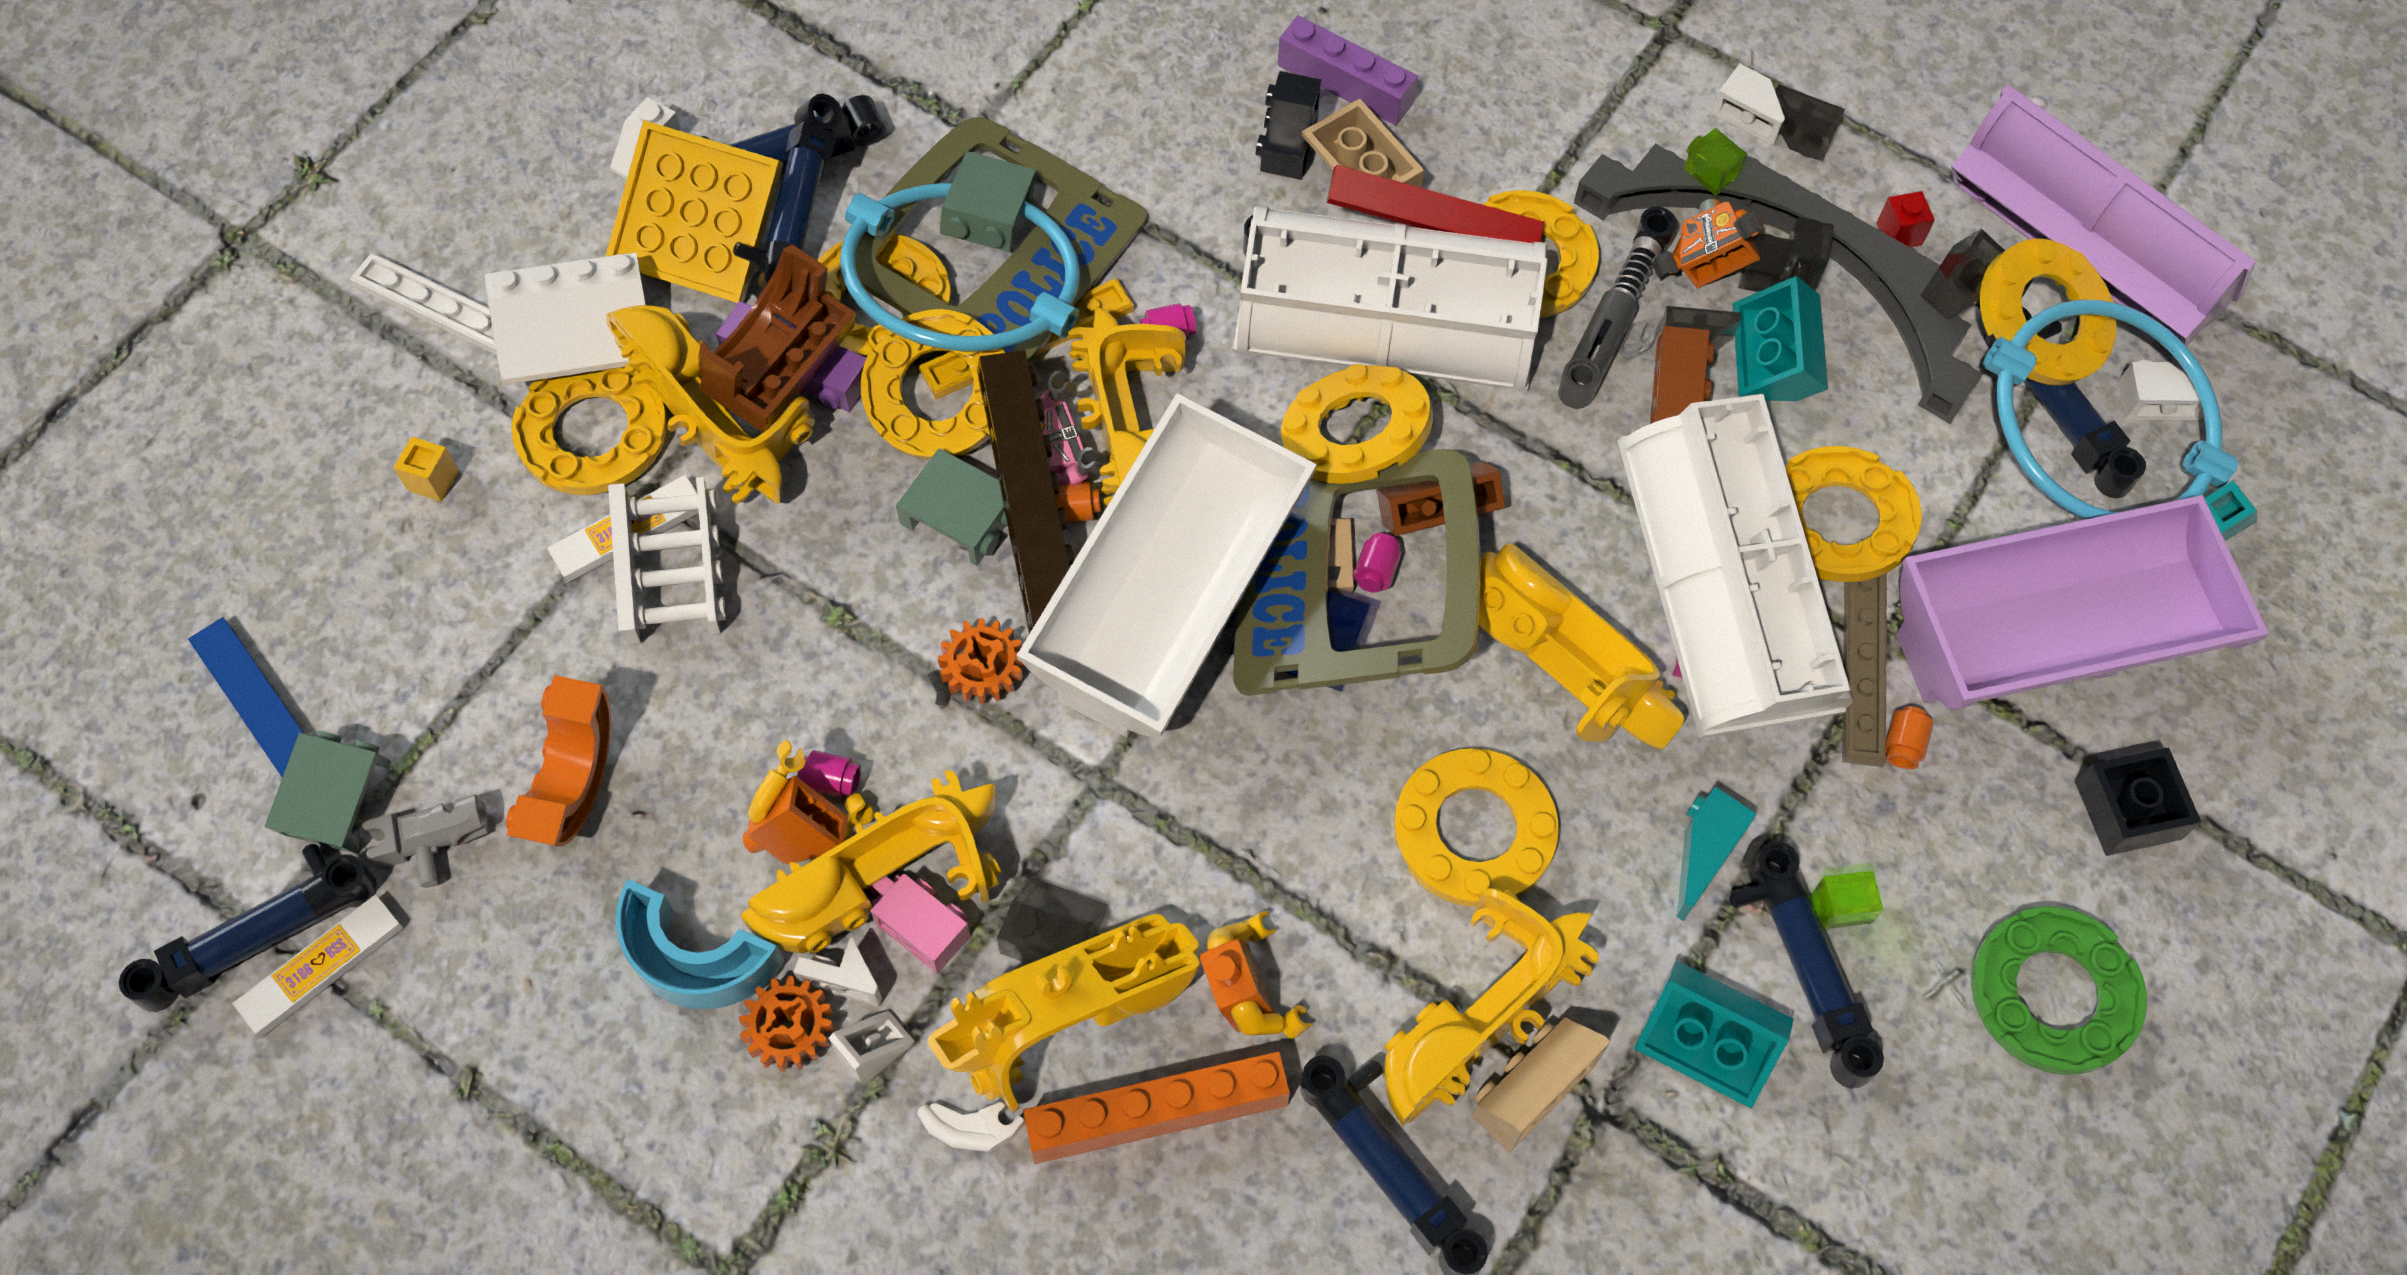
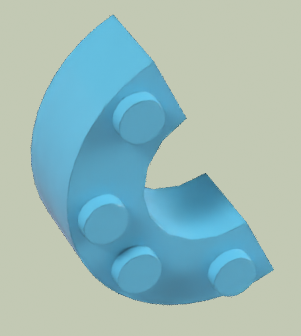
M630 879L626 880L622 888L616 909V931L621 949L642 982L652 992L670 1003L691 1009H715L733 1005L756 993L755 988L758 986L763 988L777 974L785 962L776 945L741 929L727 943L715 950L695 953L679 949L670 942L669 926L674 910L665 895Z

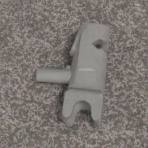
M474 794L456 799L454 802L455 807L451 812L441 803L435 807L397 818L392 814H387L366 820L362 824L363 829L368 831L375 840H383L380 845L367 850V858L375 867L387 868L408 861V856L416 854L421 887H434L438 884L433 854L438 853V848L447 845L460 846L488 834L489 823L485 805L482 800L478 801L477 795Z

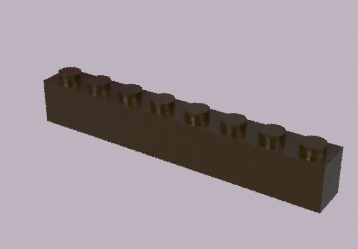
M1022 350L980 356L977 375L1028 632L1030 634L1073 564L1074 554L1071 544L1065 545L1062 531L1067 530L1064 508H1057L1055 494H1059V481L1056 471H1050L1048 458L1052 457L1051 441L1048 434H1042L1040 422H1044L1045 419L1044 407L1041 398L1035 399L1033 386H1037L1036 368L1034 363H1028L1026 351Z

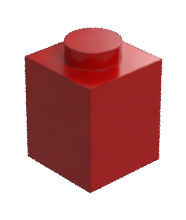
M1923 191L1888 197L1876 224L1880 230L1906 246L1916 247L1923 245L1935 218Z

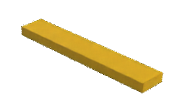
M1117 278L1092 288L1087 292L1083 300L1076 307L1079 310V317L1073 328H1094L1095 306L1108 311L1115 319L1134 312V305ZM1053 334L1038 354L1071 339L1069 336L1063 338ZM952 352L919 365L920 374L935 400L969 386L974 381L970 366L961 356Z

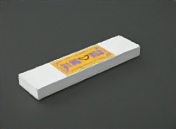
M686 475L638 500L694 495L697 492ZM699 510L638 516V520H631L632 533L638 532L639 536L661 534L698 514ZM610 515L547 547L549 554L567 583L613 559Z
M375 894L238 998L232 1005L255 1035L262 1038L400 932L403 926Z

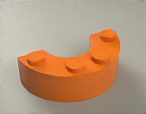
M554 675L551 686L545 688L541 701L542 715L546 720L548 735L545 738L542 749L543 765L540 773L535 775L531 789L524 795H518L516 805L510 807L506 817V828L508 829L507 836L562 847L571 842L583 827L600 788L610 744L611 710L607 692L602 685Z

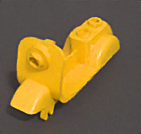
M651 305L630 306L606 314L608 328L615 337V342L621 351L622 358L629 360L625 365V375L632 374L637 370L639 373L631 379L632 383L639 385L647 382L673 413L674 417L669 420L668 429L672 432L679 427H684L688 431L680 437L681 445L683 447L689 446L696 441L710 459L722 469V477H729L723 486L724 493H730L734 489L739 490V492L732 496V503L738 504L743 502L756 489L771 501L779 504L783 488L781 467L778 462L784 458L794 444L799 445L803 443L813 433L812 427L815 420L809 414L808 399L803 396L797 397L768 430L753 439L743 431L721 404L701 392L698 354L703 341L697 342L689 333L690 327L681 314H673L668 308Z
M1095 306L1094 328H1072L1068 332V336L1070 339L1081 338V340H1075L1071 343L1072 351L1070 352V358H1082L1083 360L1075 361L1072 364V368L1079 372H1089L1095 400L1092 398L1080 399L1077 401L1078 412L1091 411L1093 413L1089 417L1081 418L1082 429L1089 430L1100 425L1108 464L1100 469V476H1109L1110 474L1112 476L1102 480L1101 494L1109 495L1117 492L1154 429L1143 431L1139 429L1126 372L1155 371L1157 376H1162V372H1181L1186 359V336L1180 329L1168 325L1126 324L1119 326L1117 320L1108 311ZM1114 496L1104 498L1103 504L1108 506Z
M1505 544L1498 554L1486 552L1480 558V609L1478 625L1500 643L1515 651L1526 654L1589 709L1577 725L1576 734L1584 741H1607L1613 737L1621 726L1643 743L1658 750L1665 748L1683 726L1684 716L1671 702L1676 696L1675 692L1672 690L1666 691L1662 688L1664 686L1663 682L1657 680L1660 672L1650 658L1516 545Z
M946 770L945 777L949 782L948 785L943 786L939 779H932L934 796L903 806L886 817L876 812L874 813L876 823L866 829H863L860 823L856 824V835L801 867L798 863L790 862L791 874L786 875L779 869L776 875L777 882L749 899V908L741 914L743 923L756 937L776 945L779 949L802 954L806 952L810 954L817 953L830 944L831 938L844 930H855L868 920L872 905L863 890L932 848L946 842L953 845L960 866L953 867L946 874L949 883L959 878L968 880L967 886L958 891L960 900L971 898L978 888L982 903L989 902L988 891L999 884L996 876L1002 872L990 852L983 855L976 848L973 835L977 834L988 823L995 811L997 801L996 785H982L962 792L956 774L951 770Z
M1490 888L1483 890L1470 924L1474 927L1482 921L1493 928L1486 936L1488 942L1495 941L1500 933L1524 947L1527 952L1511 970L1463 1014L1447 999L1438 1006L1431 1002L1416 1017L1415 1020L1419 1023L1408 1034L1404 1030L1399 1031L1385 1045L1384 1048L1388 1051L1384 1060L1383 1071L1385 1092L1391 1109L1402 1126L1414 1121L1435 1100L1453 1106L1456 1101L1452 1094H1459L1463 1097L1465 1095L1464 1084L1468 1086L1470 1083V1075L1467 1070L1510 1030L1513 1038L1518 1043L1524 1045L1529 1037L1521 1029L1520 1024L1527 1021L1532 1023L1538 1030L1543 1027L1545 1023L1543 1017L1532 1009L1560 980L1578 987L1581 984V979L1579 975L1575 974L1574 970L1590 977L1592 968L1581 957H1586L1591 963L1597 964L1599 955L1595 949L1580 941L1579 938L1592 917V913L1576 912L1562 915L1549 923L1532 908L1521 903L1519 898L1511 891L1505 890L1503 892L1499 889Z
M1161 914L1147 915L1001 975L981 986L975 992L970 991L967 994L964 1005L958 997L954 998L950 1006L955 1019L934 1031L928 1037V1045L946 1069L954 1072H970L971 1084L979 1096L984 1095L988 1100H995L1001 1097L1009 1110L1014 1113L1020 1108L1010 1085L1023 1080V1074L1018 1069L1019 1066L1024 1064L1023 1059L1020 1057L1023 1051L1061 1030L1090 1018L1098 1025L1108 1026L1132 1015L1147 1014L1170 1004L1185 991L1197 973L1200 964L1196 956L1199 946L1198 940L1181 923L1170 924Z

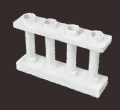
M696 477L697 494L636 500V497H629L624 483L608 485L618 630L624 645L640 643V629H646L647 624L708 618L712 634L720 633L719 621L726 620L724 597H717L716 584L723 583L721 561H714L713 548L720 547L718 525H711L710 512H717L715 490L707 489L704 477ZM699 510L700 530L639 536L638 532L632 533L631 520H638V516ZM702 545L703 566L642 572L640 568L635 569L634 556H641L642 551ZM705 581L706 602L644 609L643 605H638L637 593L643 592L644 588Z

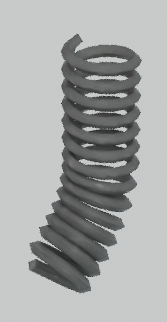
M932 671L928 673L927 677H929L928 679H930L937 693L935 704L943 706L940 708H945L948 699L946 685L942 681L941 676H939L938 671Z
M1768 833L1756 837L1748 845L1749 847L1742 859L1747 868L1751 867L1747 865H1752L1760 849L1768 841L1771 842Z

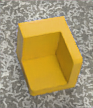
M412 436L393 467L408 491L442 502L459 471L446 447Z

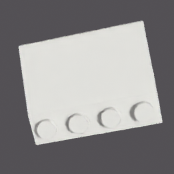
M636 252L485 274L487 299L503 385L625 367L629 362L627 358H622L621 351L615 342V337L608 328L606 314L620 308L646 305Z

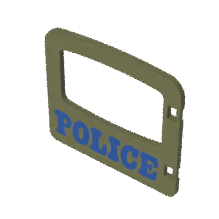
M972 118L960 122L919 159L886 194L888 196L911 187L940 183L962 162L966 151L975 152L978 149H985L1007 162L1036 169L1035 178L1054 188L1058 193L1045 214L1064 231L1077 254L1080 267V282L1076 297L1071 305L1074 308L1079 305L1087 292L1095 286L1146 223V211L1139 204L1121 194L1118 195L1094 178L1035 144L1020 139L1010 133L1009 129L986 118ZM1008 141L1021 150L1015 154L1002 145ZM1100 194L1112 201L1113 204L1107 207L1094 198ZM922 201L913 202L894 209V221L888 233L880 239L865 232L856 250V270L861 283L870 294L907 316L916 312L933 309L957 311L972 317L993 334L1014 330L1031 323L1032 321L1029 320L1030 310L1034 306L1036 298L1043 291L1058 298L1065 281L1064 262L1058 248L1052 239L1036 225L1012 255L977 291L960 305L951 306L882 266L876 260L891 237ZM1047 330L1033 339L1003 349L1005 353L1025 350L1028 363H1030L1054 333Z
M1451 449L1417 452L1403 465L1399 466L1396 462L1386 469L1377 471L1379 477L1363 482L1336 484L1311 478L1236 607L1233 681L1239 693L1252 696L1276 693V690L1299 688L1302 690L1400 678V675L1424 673V675L1442 673L1457 669L1468 662L1475 652L1477 645L1480 609V541L1472 472L1468 460L1461 453ZM1425 481L1438 482L1443 499L1447 551L1445 611L1440 636L1435 640L1344 652L1333 650L1328 612V555L1331 521L1336 498L1348 492ZM1422 655V663L1400 665V657ZM1298 670V678L1277 680V672Z

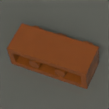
M1663 326L1658 332L1650 424L1680 415L1691 403L1709 401L1711 379H1705L1707 364H1712L1714 356V342H1709V330Z
M1485 461L1470 465L1476 497L1477 515L1506 508L1500 471ZM1425 481L1376 489L1382 524L1395 536L1445 523L1443 499L1438 482Z

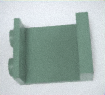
M966 151L942 205L940 234L1010 253L1014 225L1024 201L1030 203L1033 197L1036 169Z
M940 448L896 504L901 525L913 531L918 523L921 522L968 548L970 562L978 566L985 555L990 556L998 544L999 535L1007 526L998 479Z
M317 730L315 736L299 733L264 827L281 835L358 855L363 838L351 833L375 765L389 769L391 761L378 754L380 747L364 741L355 740L354 745L350 746L340 743L342 739L340 736Z

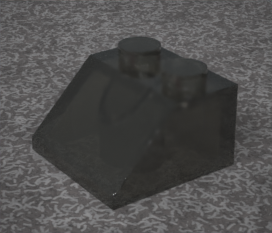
M1030 877L1013 899L997 936L1000 954L1030 964L1096 937L1107 912L1108 904Z

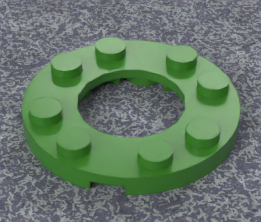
M2037 907L2020 911L2017 915L2006 919L1997 925L1983 940L1977 950L1972 966V995L1984 1026L1996 1042L2012 1056L2029 1066L2045 1072L2063 1075L2084 1074L2101 1069L2112 1063L2132 1046L2140 1034L2147 1011L2146 987L2140 967L2135 959L2131 961L2125 950L2116 941L2119 937L2097 920L2070 909ZM2043 952L2061 953L2076 960L2089 972L2097 988L2098 1005L2093 1018L2085 1026L2071 1031L2057 1030L2044 1025V1023L2037 1022L2031 1016L2029 1009L2021 1002L2018 996L2016 980L2021 965L2029 957Z

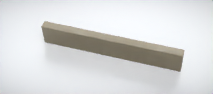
M1887 573L1870 580L1844 582L1843 667L1853 703L1846 707V712L1843 714L1842 762L1876 767H1883L1886 763Z

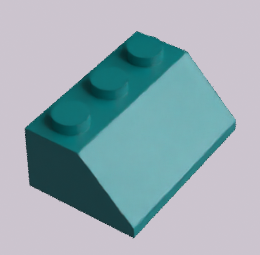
M1794 276L1732 303L1739 397L1764 394L1765 400L1796 402L1828 389L1820 294L1798 276Z
M1676 960L1633 1049L1752 1109L1789 1041L1794 1019Z

